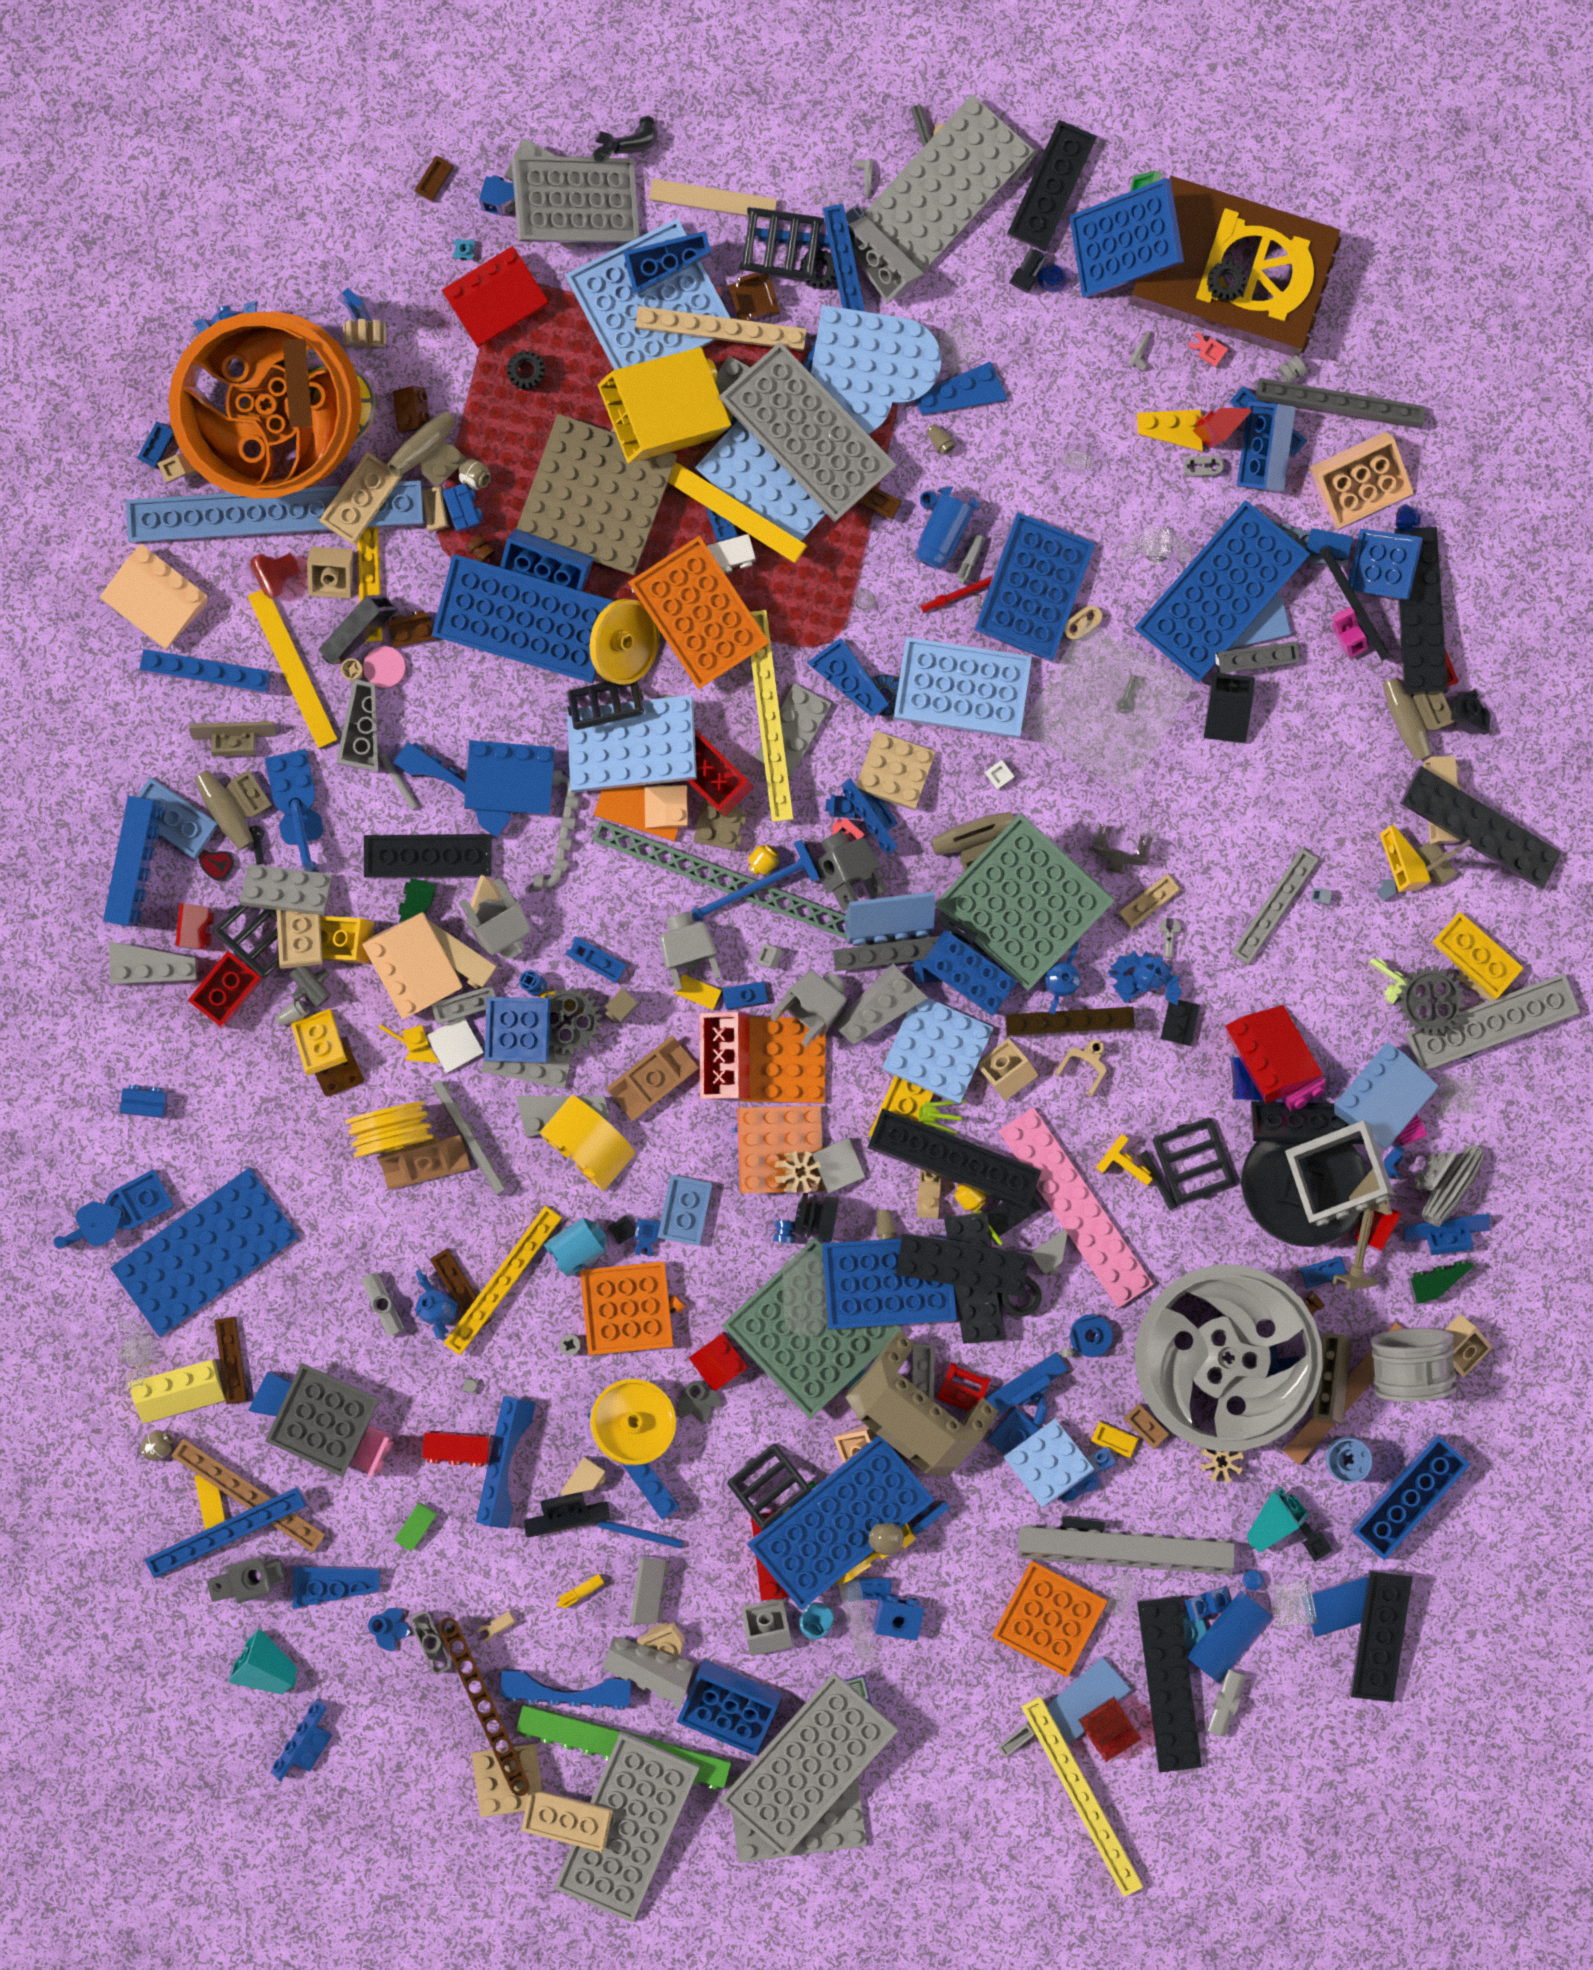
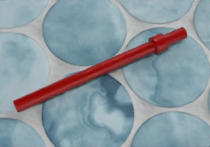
M993 576L949 594L936 596L934 600L920 605L922 613L937 607L939 609L943 608L949 602L990 586Z

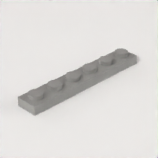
M440 1079L432 1083L431 1086L457 1131L462 1135L464 1143L495 1196L505 1190L503 1188L505 1182L500 1174L496 1175L492 1168L495 1166L489 1156L485 1157L482 1149L484 1147L480 1139L473 1137L471 1133L473 1128L468 1119L463 1120L460 1114L462 1112L460 1105L457 1101L453 1102L449 1096L451 1094L449 1086L446 1082L442 1084Z

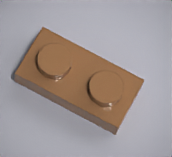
M1139 1403L1123 1418L1153 1449L1169 1435Z

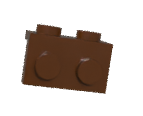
M409 386L393 391L398 433L420 429L425 423L430 421L427 404L428 396L424 387Z

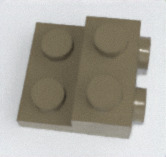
M702 800L693 842L735 851L736 846L740 847L742 834H739L740 826H745L747 814L743 813L744 808L734 807L723 817L709 802Z

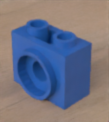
M890 1593L886 1594V1596L879 1595L872 1628L875 1634L917 1641L925 1608L920 1600L914 1597L903 1599ZM896 1617H903L901 1622L893 1623Z

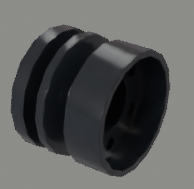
M803 1193L797 1206L794 1223L796 1236L801 1237L803 1227L808 1228L806 1238H810L813 1229L817 1230L818 1240L832 1242L839 1198L825 1196L822 1205L817 1204L816 1194L813 1195L812 1203H807L808 1193Z

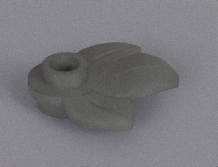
M698 1380L692 1381L686 1387V1394L679 1400V1413L681 1417H685L693 1412L697 1419L706 1422L711 1414V1407L721 1404L720 1397L716 1391L707 1389L703 1382ZM694 1387L700 1389L699 1395L693 1394L692 1389Z

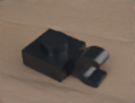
M1307 1522L1300 1526L1301 1531L1307 1538L1302 1544L1314 1562L1333 1551L1322 1532L1319 1531L1315 1534Z

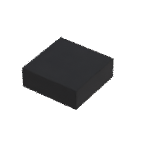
M627 1215L608 1226L619 1245L635 1235V1228Z

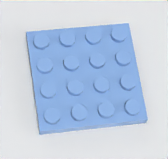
M927 998L907 1011L881 1070L959 1105L994 1027Z

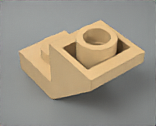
M183 453L176 454L157 463L167 484L186 475L190 478L199 474L191 466Z
M921 1169L919 1174L917 1217L938 1219L941 1177Z

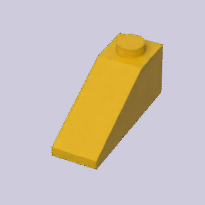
M1390 825L1379 834L1399 892L1420 890L1431 882L1424 861L1395 825Z

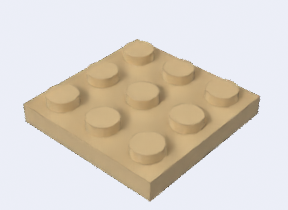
M875 731L856 786L862 793L915 811L936 751Z
M536 1743L513 1746L528 1779L529 1789L534 1788L543 1791ZM507 1747L496 1748V1750L502 1752ZM493 1750L472 1752L480 1817L525 1811L529 1791L524 1796H516L512 1793ZM508 1760L504 1766L505 1770L513 1771L516 1768V1762ZM517 1780L513 1785L514 1790H523L525 1782Z

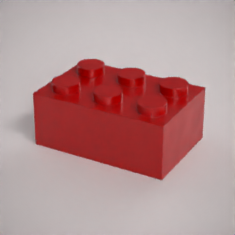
M227 950L187 1001L217 1025L225 1028L264 978H261L246 963Z
M428 1430L424 1432L422 1459H427V1463L440 1464L442 1460H448L450 1465H461L463 1462H470V1466L483 1467L485 1463L489 1462L492 1435Z

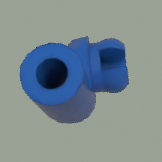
M1036 1392L1033 1394L1031 1401L1033 1404H1038L1033 1422L1037 1425H1043L1048 1412L1047 1400L1043 1393L1039 1395Z

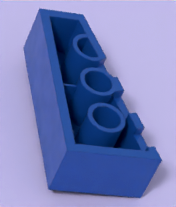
M706 231L623 251L633 295L636 296L711 256Z

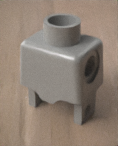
M497 878L493 882L501 895L500 899H486L479 904L476 913L465 899L459 901V904L467 917L465 920L466 924L481 947L491 955L500 953L503 959H510L524 950L525 946L521 939L530 934L531 928L519 901L510 894L506 884Z
M690 911L666 918L669 931L662 933L659 940L667 971L670 970L676 992L683 990L676 968L684 967L691 971L699 968L702 961L708 958L715 980L721 979L715 956L718 954L707 925L704 922L693 923Z
M809 971L787 990L784 999L774 1008L771 1019L776 1022L786 1011L792 1014L810 1029L802 1041V1044L807 1048L817 1036L823 1037L839 1018L846 1003V997L842 994L845 991L844 983L835 974L827 973L822 978L816 972Z

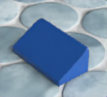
M1311 528L1306 551L1321 554L1319 549L1324 545H1328L1334 557L1347 560L1353 536Z

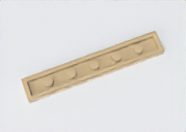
M652 179L649 201L749 217L747 215L748 207L776 210L777 199L659 179ZM758 217V218H757V219H763V220H769V221H770V218H765V217Z

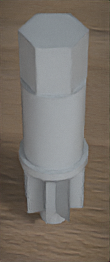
M977 534L973 535L956 576L959 578L958 583L964 584L965 581L968 582L985 542L984 537Z

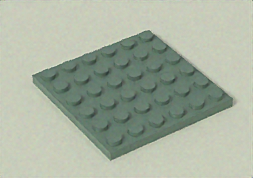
M1020 812L935 902V906L946 915L957 921L961 920L963 925L978 932L979 934L974 942L1029 991L1116 899Z
M815 1237L721 1325L809 1420L881 1352L891 1337L898 1331L902 1332L897 1325L828 1330L822 1244Z

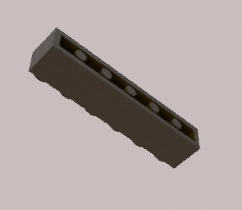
M1134 1006L1055 1011V1014L1036 1012L1004 1015L1006 1037L1135 1028Z

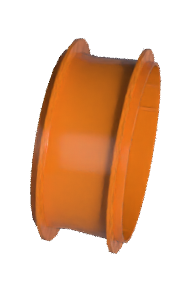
M278 311L241 313L220 320L198 334L182 353L172 375L168 397L170 424L177 444L191 466L210 483L225 491L254 499L279 498L311 487L330 475L348 455L358 434L362 413L360 384L353 364L341 345L322 327L300 316ZM305 339L306 350L313 349L327 367L326 370L316 371L308 376L309 387L318 388L322 395L317 405H311L313 426L290 427L285 366L277 364L284 360L282 340ZM233 359L241 360L245 366V371L240 377H234L230 373V363ZM202 369L206 370L212 377L229 385L225 400L226 413L211 403L207 396L197 387ZM277 380L281 381L284 385V389L280 393H277L273 387L274 382ZM244 396L251 400V406L248 409L242 408L240 400ZM269 399L272 407L265 409L266 405H263V401ZM273 418L281 420L282 426L279 430L272 428L271 421ZM296 436V459L289 476L285 479H272L275 465L272 445L286 442ZM251 439L256 440L261 445V453L256 458L249 457L244 452L245 443Z

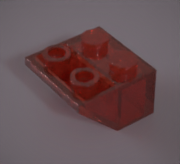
M1114 1696L1078 1719L1105 1762H1108L1142 1739L1137 1727Z

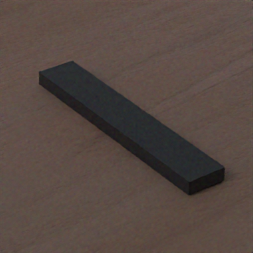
M1324 545L1319 549L1322 557L1354 610L1382 661L1387 659L1389 652L1329 546Z

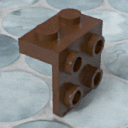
M347 1036L341 1038L347 1061L315 1073L319 1085L327 1097L364 1082V1077L352 1053L351 1044Z

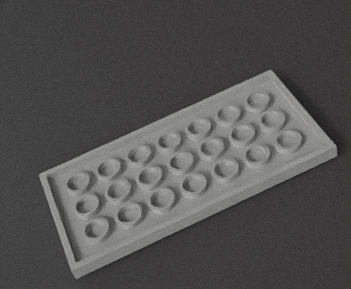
M972 94L867 208L864 216L924 273L1034 153V150Z
M781 342L775 345L719 396L723 405L834 522L896 467L891 458Z
M833 1671L720 1798V1801L785 1858L899 1729Z
M620 1732L590 1802L591 1804L613 1809L605 1851L602 1853L572 1845L553 1889L633 1923L700 1765Z

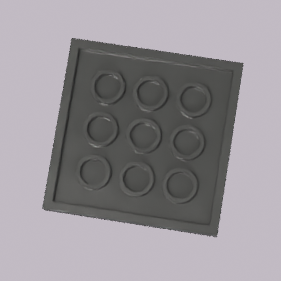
M301 1363L265 1442L344 1477L380 1398L305 1363Z

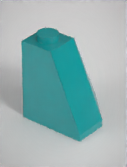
M1281 1486L1276 1487L1246 1535L1250 1546L1256 1549L1258 1553L1300 1528L1309 1515L1299 1499L1293 1494L1286 1495L1284 1493L1285 1489Z
M258 1628L248 1638L244 1645L246 1648L243 1650L240 1658L237 1657L228 1682L283 1695L296 1684L297 1677L295 1675L297 1667Z

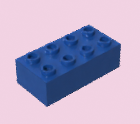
M945 930L920 964L991 1016H994L1018 982Z

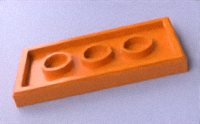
M638 785L602 789L594 816L675 842L679 828H645V787Z

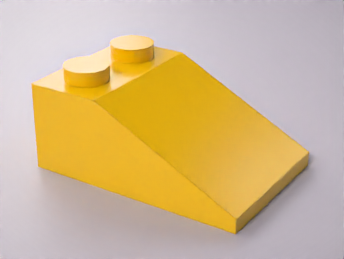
M320 916L323 960L358 964L370 963V958L362 944L373 936L375 922L363 918Z

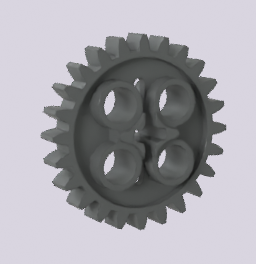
M1425 966L1424 971L1422 968H1417V974L1410 972L1411 979L1403 978L1406 985L1398 986L1403 992L1396 994L1397 997L1401 998V1001L1397 1002L1396 1005L1402 1006V1009L1398 1011V1013L1405 1014L1402 1021H1410L1407 1026L1408 1028L1415 1025V1032H1420L1422 1029L1423 1035H1428L1430 1030L1431 1035H1436L1437 1029L1440 1034L1445 1033L1444 1026L1449 1030L1452 1029L1450 1022L1458 1023L1456 1016H1463L1459 1008L1465 1007L1464 1004L1460 1003V1000L1465 999L1466 996H1460L1459 993L1464 988H1457L1460 980L1452 981L1453 973L1446 976L1447 969H1442L1439 973L1438 966L1433 967L1432 971L1430 966ZM1439 983L1444 987V992L1441 995L1436 991V986ZM1418 985L1423 988V994L1420 997L1415 992ZM1434 998V1003H1428L1427 999ZM1441 1004L1446 1008L1444 1016H1441L1438 1012ZM1420 1006L1425 1009V1016L1423 1018L1419 1017L1417 1013Z
M563 986L561 993L556 988L554 989V996L547 993V997L551 999L550 1014L555 1013L559 1016L556 1024H550L549 1048L554 1046V1053L561 1049L564 1056L567 1050L573 1056L574 1049H577L580 1053H582V1046L590 1049L588 1042L596 1043L593 1036L600 1035L596 1028L603 1027L601 1023L597 1022L603 1016L596 1014L601 1008L593 1007L596 1000L589 1001L590 993L582 996L583 990L581 988L575 993L574 986L571 987L570 992H567L565 986ZM574 1001L576 1008L573 1011H566V1002ZM580 1009H584V1012L577 1015L571 1020L573 1023L572 1025L569 1026L568 1024H565L556 1033H553V1030L555 1028L559 1027L565 1022L564 1018L566 1016H568V1018H571ZM583 1017L589 1020L588 1026L586 1028H579L577 1025L578 1020ZM565 1030L572 1033L569 1041H562L560 1038L561 1033Z

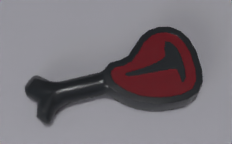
M203 849L198 856L202 870L216 881L224 880L234 866L233 856L226 851L212 853Z

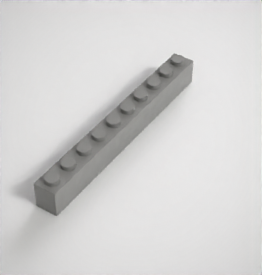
M1024 1525L1019 1528L1017 1558L1231 1575L1234 1569V1543H1229L1226 1540L1209 1542L1203 1538L1186 1540L1184 1537H1174L1171 1539L1165 1538L1162 1535L1145 1537L1139 1533L1122 1535L1120 1532H1110L1107 1534L1100 1533L1098 1530L1082 1532L1075 1528L1058 1530L1052 1526L1045 1527L1044 1529L1036 1528L1034 1525Z

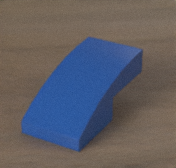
M1226 1586L1184 1600L1191 1621L1223 1611L1231 1603Z

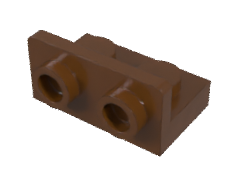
M424 610L412 612V616L404 617L403 615L393 616L391 621H387L394 649L435 640V637L432 636L433 626L430 614L428 612L425 613Z

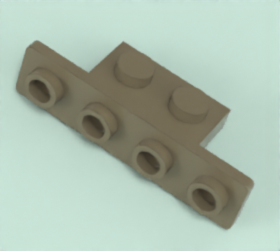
M266 720L260 722L241 721L239 723L219 722L189 725L192 740L212 739V757L255 755V737L276 736L275 723Z

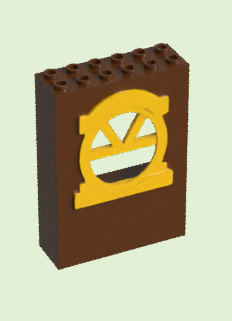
M1170 175L1169 179H1171L1184 263L1136 280L1129 305L1292 357L1295 355L1299 356L1300 353L1304 354L1310 340L1307 333H1311L1317 318L1313 314H1317L1323 297L1320 296V293L1323 294L1329 281V277L1326 274L1330 273L1336 259L1332 255L1336 254L1342 237L1339 236L1341 229ZM1262 236L1243 298L1239 296L1233 301L1224 302L1222 299L1218 301L1216 296L1212 297V292L1208 291V275L1211 269L1215 267V264L1221 263L1226 249L1233 242L1243 237ZM1271 240L1278 243L1287 252L1286 256L1264 260ZM1291 264L1292 278L1290 284L1284 292H1281L1261 270ZM1221 275L1219 277L1220 286L1230 289ZM1257 280L1273 295V299L1252 301Z

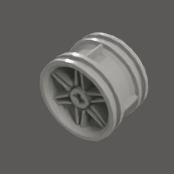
M1408 1328L1375 1335L1371 1339V1346L1373 1347L1371 1352L1374 1358L1375 1376L1373 1378L1376 1385L1374 1388L1375 1395L1386 1400L1410 1402L1439 1399L1456 1392V1373L1453 1363L1455 1349L1452 1344L1454 1341L1453 1334L1441 1329Z

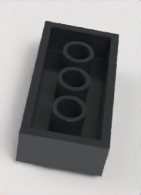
M1034 1194L1027 1211L1002 1202L987 1212L988 1222L994 1232L1000 1237L1040 1210L1042 1206Z

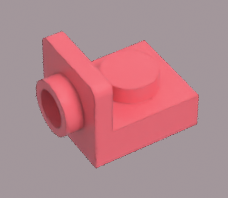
M846 817L843 821L838 819L831 827L833 830L831 835L844 829V833L850 841L864 837V833Z

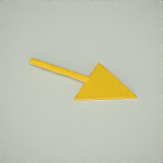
M381 1024L378 1026L381 1030L405 1044L404 1038ZM430 1046L409 1052L405 1058L408 1061L439 1063Z

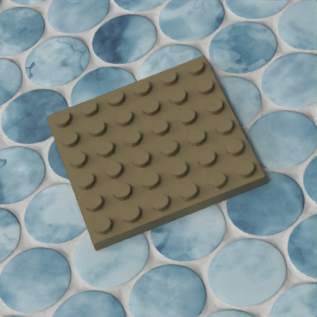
M557 414L516 529L594 557L593 562L635 576L677 455L669 452L628 464L615 433Z

